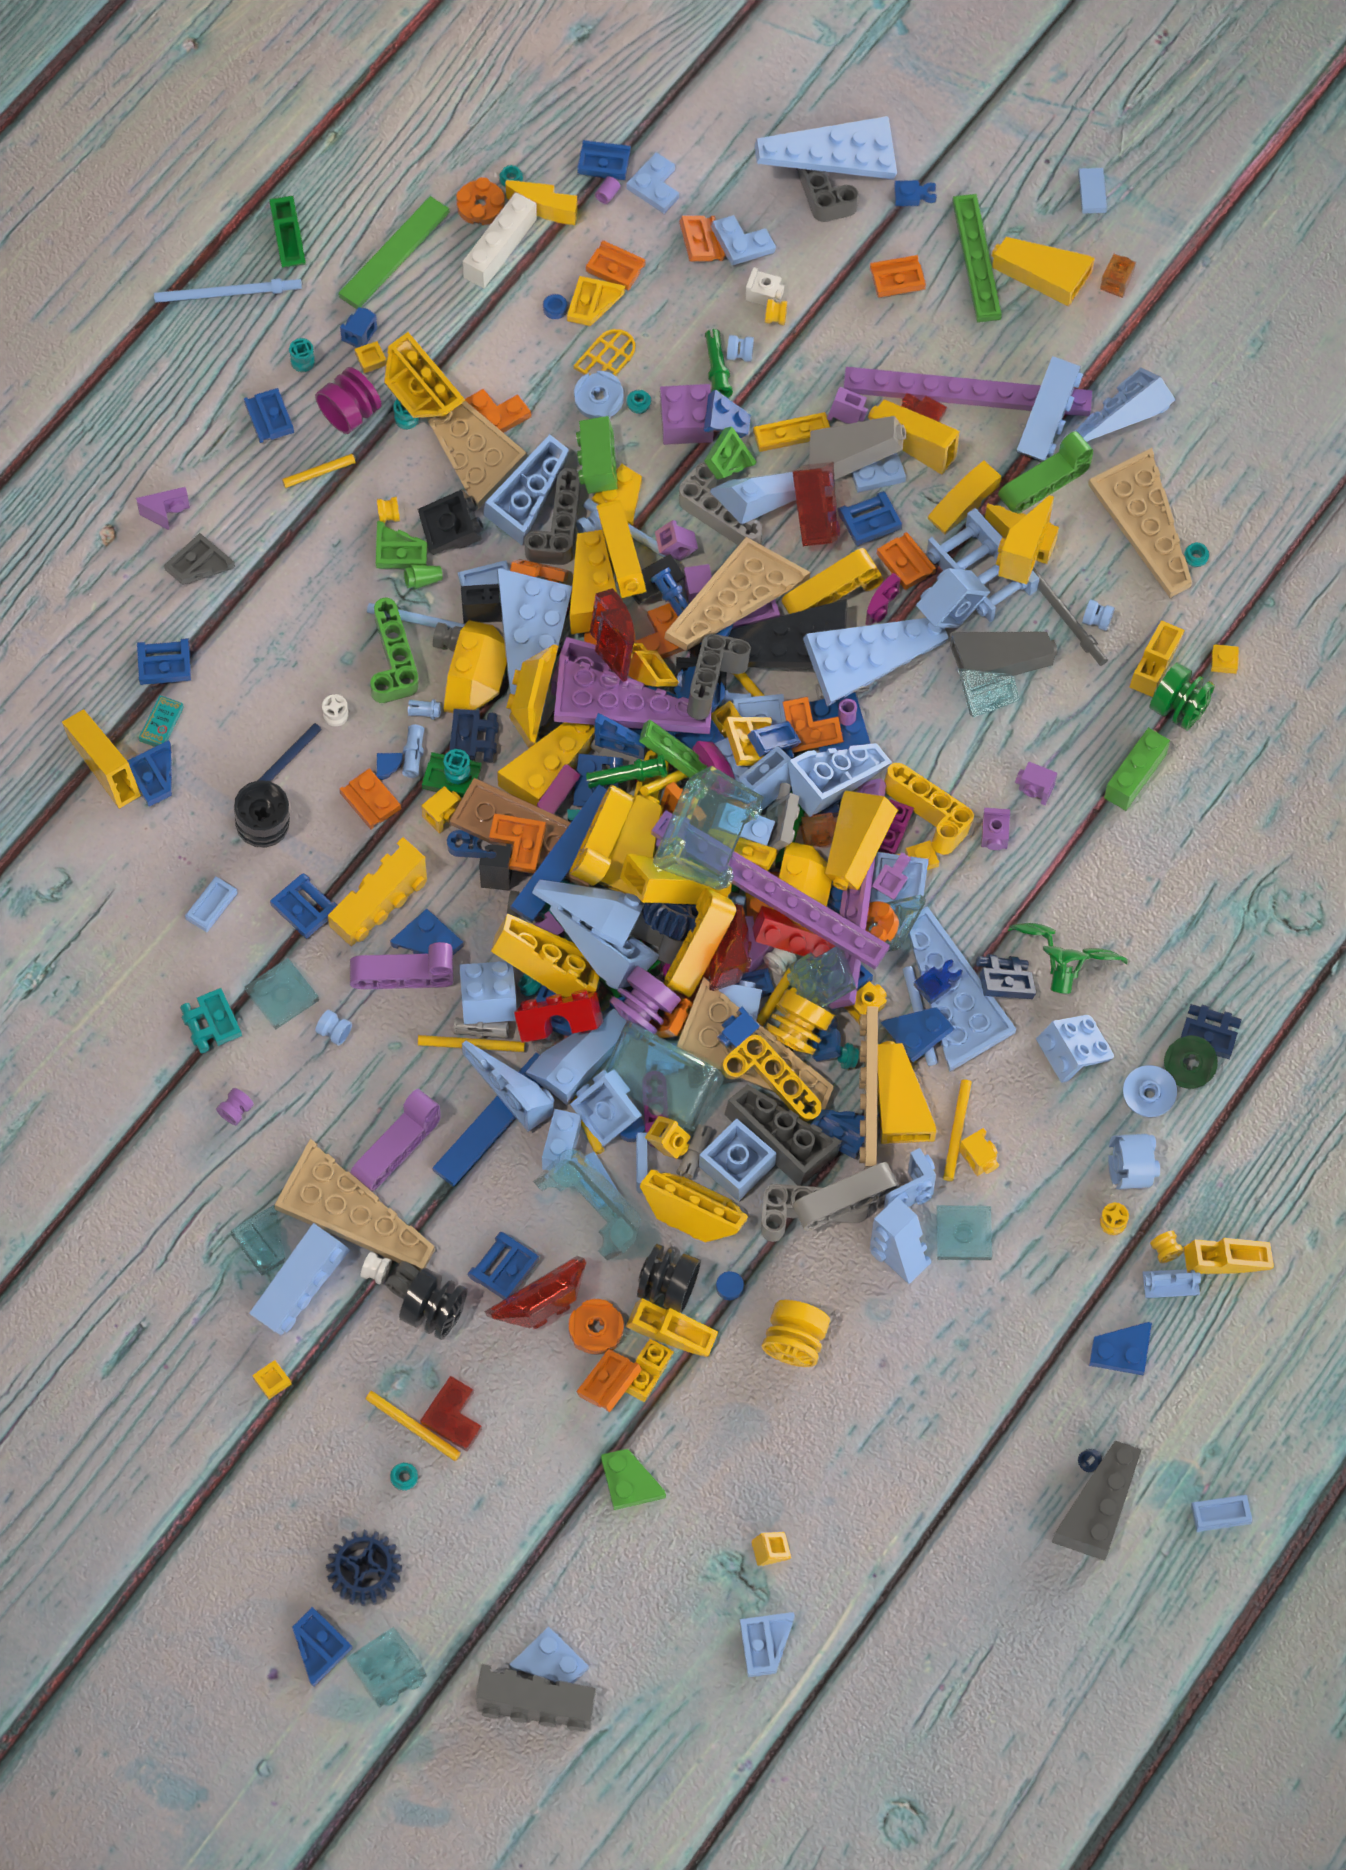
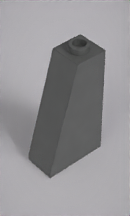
M1047 631L952 633L950 647L966 689L1052 666L1055 655L1058 653L1054 640H1050Z

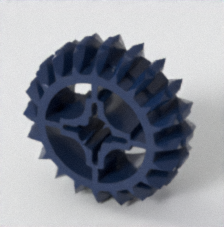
M645 902L643 918L646 920V924L650 925L653 930L659 931L660 935L664 934L669 938L677 939V941L685 940L690 930L693 933L696 927L695 919L699 914L696 904Z
M363 1530V1537H358L356 1531H353L352 1540L349 1541L347 1537L343 1536L341 1538L343 1546L334 1544L333 1549L336 1553L328 1554V1560L332 1563L326 1564V1571L330 1572L327 1580L333 1583L331 1586L333 1592L340 1591L339 1597L341 1600L346 1599L350 1595L349 1603L354 1605L357 1599H360V1604L363 1607L366 1605V1599H371V1603L376 1605L377 1596L386 1600L387 1594L385 1590L393 1593L395 1591L393 1583H399L401 1580L400 1576L396 1574L403 1571L402 1565L398 1564L401 1561V1555L395 1553L397 1550L395 1544L388 1545L389 1538L387 1536L378 1541L379 1533L377 1531L373 1533L372 1537L368 1536L367 1530ZM364 1549L363 1553L359 1556L350 1555L357 1550ZM375 1551L380 1553L387 1561V1570L382 1569L379 1564L374 1562ZM368 1561L369 1570L366 1569V1572H362L360 1576L359 1566L363 1567L362 1564H367ZM342 1566L355 1574L353 1585L343 1578L341 1574ZM369 1580L379 1581L372 1586L364 1587Z

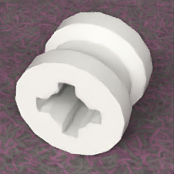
M337 694L327 696L322 703L324 721L333 727L343 725L347 722L349 715L346 699Z
M774 948L771 953L768 952L763 956L765 964L777 975H783L786 972V967L794 964L797 960L794 953Z
M370 1252L363 1264L361 1277L364 1279L372 1278L377 1284L382 1285L388 1276L392 1260L378 1258L377 1254Z

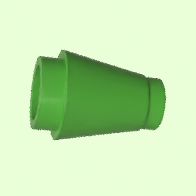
M410 565L409 568H404L405 585L407 588H413L414 590L437 581H442L443 579L440 566Z

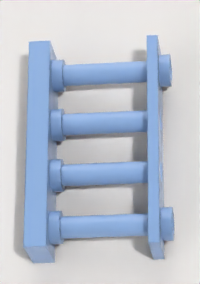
M974 508L967 513L966 528L941 545L933 537L928 539L927 556L932 563H937L943 571L948 568L964 570L986 554H992L997 560L999 554L998 547L1002 536ZM971 536L976 537L982 543V546L956 563L947 554V552ZM995 564L979 575L978 579L983 584L987 583L998 575L999 566ZM1032 570L1027 585L1012 581L989 598L986 597L976 608L977 613L982 617L985 616L989 622H992L995 617V605L1019 589L1024 590L1030 596L1038 589L1039 577Z

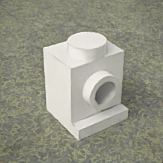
M753 267L746 286V301L767 306L768 299H773L774 302L777 299L781 300L784 292V285H781V277L759 272L758 268Z

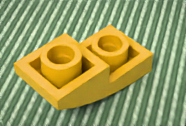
M650 1338L636 1358V1363L639 1364L642 1370L626 1390V1393L645 1403L668 1365L674 1351Z

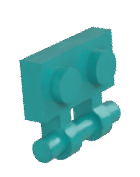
M222 988L196 997L200 1006L192 1010L190 1003L180 1006L183 1014L181 1018L184 1024L189 1027L192 1034L190 1038L193 1044L198 1047L200 1053H205L210 1049L207 1043L208 1039L214 1037L217 1046L242 1036V1032ZM205 1017L209 1027L201 1030L198 1020Z

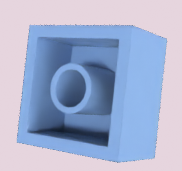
M948 568L938 575V581L931 588L922 593L921 600L916 606L935 627L958 629L987 597L990 591L972 571Z
M506 961L461 964L460 978L464 1024L516 1021L514 1015L517 1009L513 966Z
M737 1118L699 1155V1167L738 1202L775 1166L776 1152Z

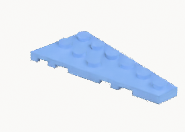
M888 116L757 138L754 144L757 164L894 179L897 174Z
M498 568L497 576L499 580L510 693L515 694L517 685L512 684L515 669L521 670L522 662L551 645L559 646L572 586Z
M928 618L808 633L803 640L828 707L835 703L836 700L852 694L858 688L865 687L894 671L895 668L909 663L915 657L944 644L948 640V635L945 627H935Z
M925 907L906 918L905 926L930 1008L937 1007L954 1027V1030L940 1041L950 1072L1015 1034L1016 1028L994 997L984 996L980 978L930 909Z

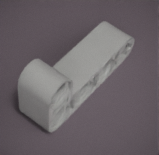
M705 462L698 464L679 487L680 507L738 546L746 537L761 545V523L753 519L741 525L711 494V489L716 487V478ZM712 507V508H715V509H713V510H708V509H706V508Z
M884 1162L810 1193L795 1201L792 1206L804 1230L808 1231L872 1203L877 1208H883L885 1196L899 1188V1184L888 1163Z
M784 1184L768 1186L763 1196L762 1236L771 1242L782 1239L785 1234L786 1218H798L792 1206L793 1203L822 1188ZM771 1197H779L782 1202L774 1204L769 1199ZM869 1205L833 1221L861 1223L867 1218ZM770 1222H776L780 1225V1227L777 1229H771L767 1226V1224Z

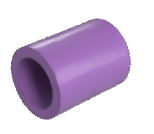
M607 177L595 192L596 199L603 204H608L620 189V183L613 177Z
M844 699L839 704L838 718L839 722L843 725H851L856 720L857 704L854 700Z

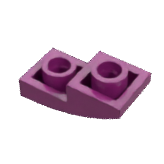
M892 573L873 595L866 613L865 624L867 626L875 622H881L888 614V603L898 596L900 578L895 573Z
M697 741L692 750L699 756V760L708 766L703 774L710 782H714L720 791L735 790L737 784L732 769L719 748L713 742Z
M890 799L889 801L898 811L877 852L896 854L914 808Z

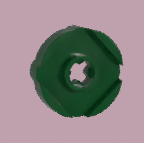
M1188 1035L1178 1038L1168 1047L1164 1057V1067L1171 1074L1176 1085L1186 1089H1195L1204 1086L1214 1077L1218 1067V1059L1215 1049L1207 1040L1199 1036ZM1190 1054L1195 1055V1060L1199 1062V1065L1197 1067L1193 1066L1192 1070L1186 1069L1187 1064L1183 1063V1059L1189 1058Z

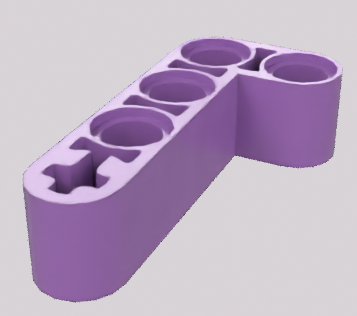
M438 942L429 945L428 954L360 955L350 959V986L355 989L442 988L453 984V949L448 943Z
M420 1089L414 1090L408 1096L403 1105L404 1113L354 1164L350 1171L370 1191L376 1190L440 1121L439 1104Z

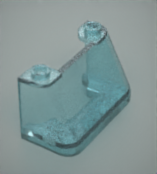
M713 766L693 775L681 793L655 854L653 864L664 871L716 890L727 888L734 878L732 867L728 865L744 825L759 817L762 811L760 805L764 797Z
M629 1020L624 1025L605 1068L607 1073L615 1069L631 1090L626 1095L669 1119L675 1120L685 1132L689 1130L693 1133L725 1079L721 1071Z
M569 1149L560 1154L533 1181L541 1191L554 1187L562 1192L566 1188L573 1186L604 1218L607 1223L598 1231L603 1238L602 1247L598 1252L607 1261L623 1254L635 1242L642 1224L639 1213L579 1150Z

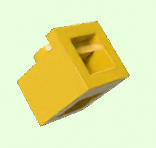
M444 786L421 805L422 817L440 834L444 831L443 825L446 822L450 823V819L462 799L456 792H450Z
M869 981L857 991L855 1005L845 1006L844 1008L860 1025L861 1014H866L867 1006H877L878 1012L885 1008L887 1002L885 997L887 994L879 984L874 986ZM868 996L871 1002H867L864 997Z
M662 1116L657 1117L645 1136V1139L663 1155L675 1159L687 1152L689 1148L688 1141L691 1138L678 1125V1122Z
M984 1128L963 1139L959 1152L976 1176L984 1172L989 1174L999 1166L996 1161L997 1150L991 1141H986V1131Z

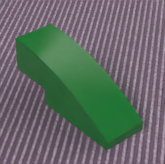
M294 196L269 199L281 267L305 265L306 261Z

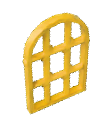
M611 329L605 331L573 365V368L586 375L593 365L598 362L603 365L601 371L609 369L616 376L633 357L635 341L624 330ZM616 334L609 342L603 339L607 335ZM620 335L626 336L628 340L620 349L613 346ZM599 342L603 343L604 348L597 356L590 353ZM632 343L633 349L629 355L624 353L625 348ZM608 348H611L615 351V355L608 363H605L601 360V356ZM619 355H622L626 359L617 369L613 368L612 363ZM588 356L592 358V362L584 370L579 365Z

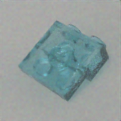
M838 947L830 949L817 958L812 953H809L789 965L791 972L787 974V978L792 987L797 989L795 993L821 1008L857 988L845 952Z
M394 1627L346 1658L349 1666L363 1683L365 1690L379 1708L384 1704L386 1706L393 1705L398 1701L401 1693L407 1689L415 1690L419 1688L423 1683V1679L427 1677L421 1662Z

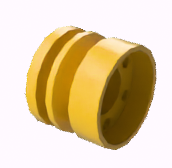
M786 989L778 1003L787 1012L785 1017L772 1014L771 1018L781 1024L777 1028L767 1023L765 1029L775 1036L777 1041L793 1050L813 1055L816 1049L807 1045L806 1042L808 1039L820 1043L821 1039L812 1031L814 1028L827 1031L835 1015Z
M787 1299L777 1301L770 1318L773 1326L766 1330V1338L763 1339L762 1350L767 1355L783 1363L798 1367L815 1366L819 1358L818 1353L822 1349L819 1341L823 1340L826 1336L830 1317L822 1310L807 1303Z

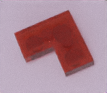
M450 1376L421 1418L420 1424L468 1452L482 1431L480 1424L461 1414L474 1394V1389Z

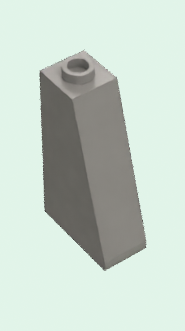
M895 416L813 430L810 435L808 474L818 486H822L903 450V440L906 439L905 427L899 423Z

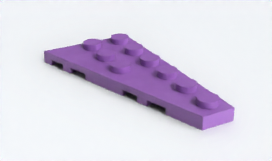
M560 654L554 722L595 725L597 714L600 713L628 728L642 729L644 723L650 719L665 731L710 734L711 711L705 719L700 720L690 717L687 713V698L682 697L678 699L666 695V691L659 688L656 691L646 688L644 683L610 671L601 672L592 669L588 663L581 662V664L570 661L568 656Z

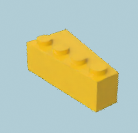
M602 530L577 533L570 607L571 634L609 628L611 612L613 613V611L621 621V617L612 607L614 605L621 614L619 607L613 601L615 599L619 604V601L614 596V594L617 595Z
M564 722L497 772L498 786L512 796L537 807V803L563 766L566 764L576 770L579 754L588 755L592 750L590 745L595 738V725Z

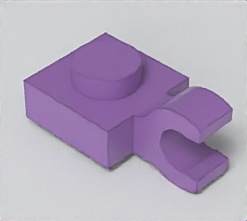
M902 852L893 867L885 864L873 883L872 888L895 901L908 879L902 873L909 864L911 857Z

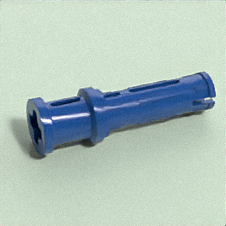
M668 567L653 576L650 581L652 583L655 582L663 595V601L669 602L679 617L683 612L681 608L685 610L688 603L681 594L683 588L681 585L678 586L670 574L671 569Z

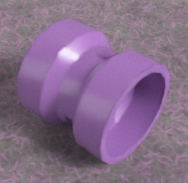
M233 1088L228 1093V1099L225 1102H221L216 1111L223 1119L236 1126L242 1120V1114L248 1112L254 1103L244 1092Z

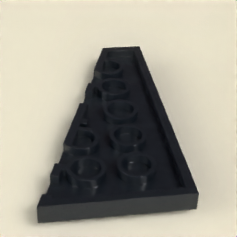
M847 599L738 627L732 629L728 637L741 639L749 643L751 652L748 667L813 668L803 638L808 633L846 629L848 602ZM699 643L690 648V658L699 657L702 644Z

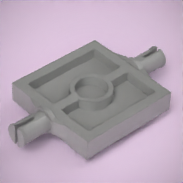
M787 783L780 784L778 797L775 803L767 808L766 818L775 821L767 846L777 849V854L782 848L793 841L795 835L793 825L800 811L798 806L799 796L789 793L791 785ZM776 858L770 868L775 867Z

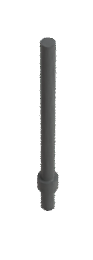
M1033 567V572L1039 577L1038 589L1080 640V646L1086 653H1090L1100 666L1104 665L1108 659L1097 647L1098 642L1092 635H1088Z

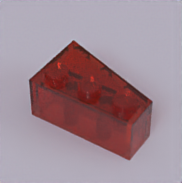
M834 462L803 465L792 471L802 545L804 547L831 544L837 541L838 536H840V525L836 514Z

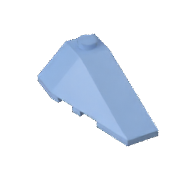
M874 743L850 746L849 749L845 750L830 748L826 752L816 753L815 750L807 751L791 759L788 762L793 794L799 796V805L811 817L840 800L845 791H853L889 767L892 762L881 748Z

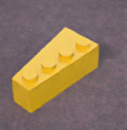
M404 837L396 843L399 848L392 856L387 853L380 860L382 864L376 873H368L362 879L359 890L357 892L352 890L328 915L329 927L351 947L357 941H363L376 924L381 925L393 909L403 906L410 894L421 890L426 884L425 856Z
M507 913L494 936L491 948L492 953L554 993L561 994L562 998L572 996L571 993L585 989L587 993L596 991L599 975L575 943Z

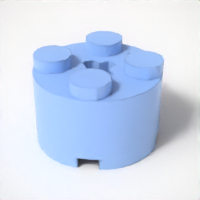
M1131 1134L1111 1137L1109 1147H1114L1113 1155H1108V1166L1112 1183L1118 1184L1116 1189L1150 1188L1153 1185L1154 1177L1160 1176V1164L1158 1160L1155 1161L1154 1155L1156 1149L1154 1135Z

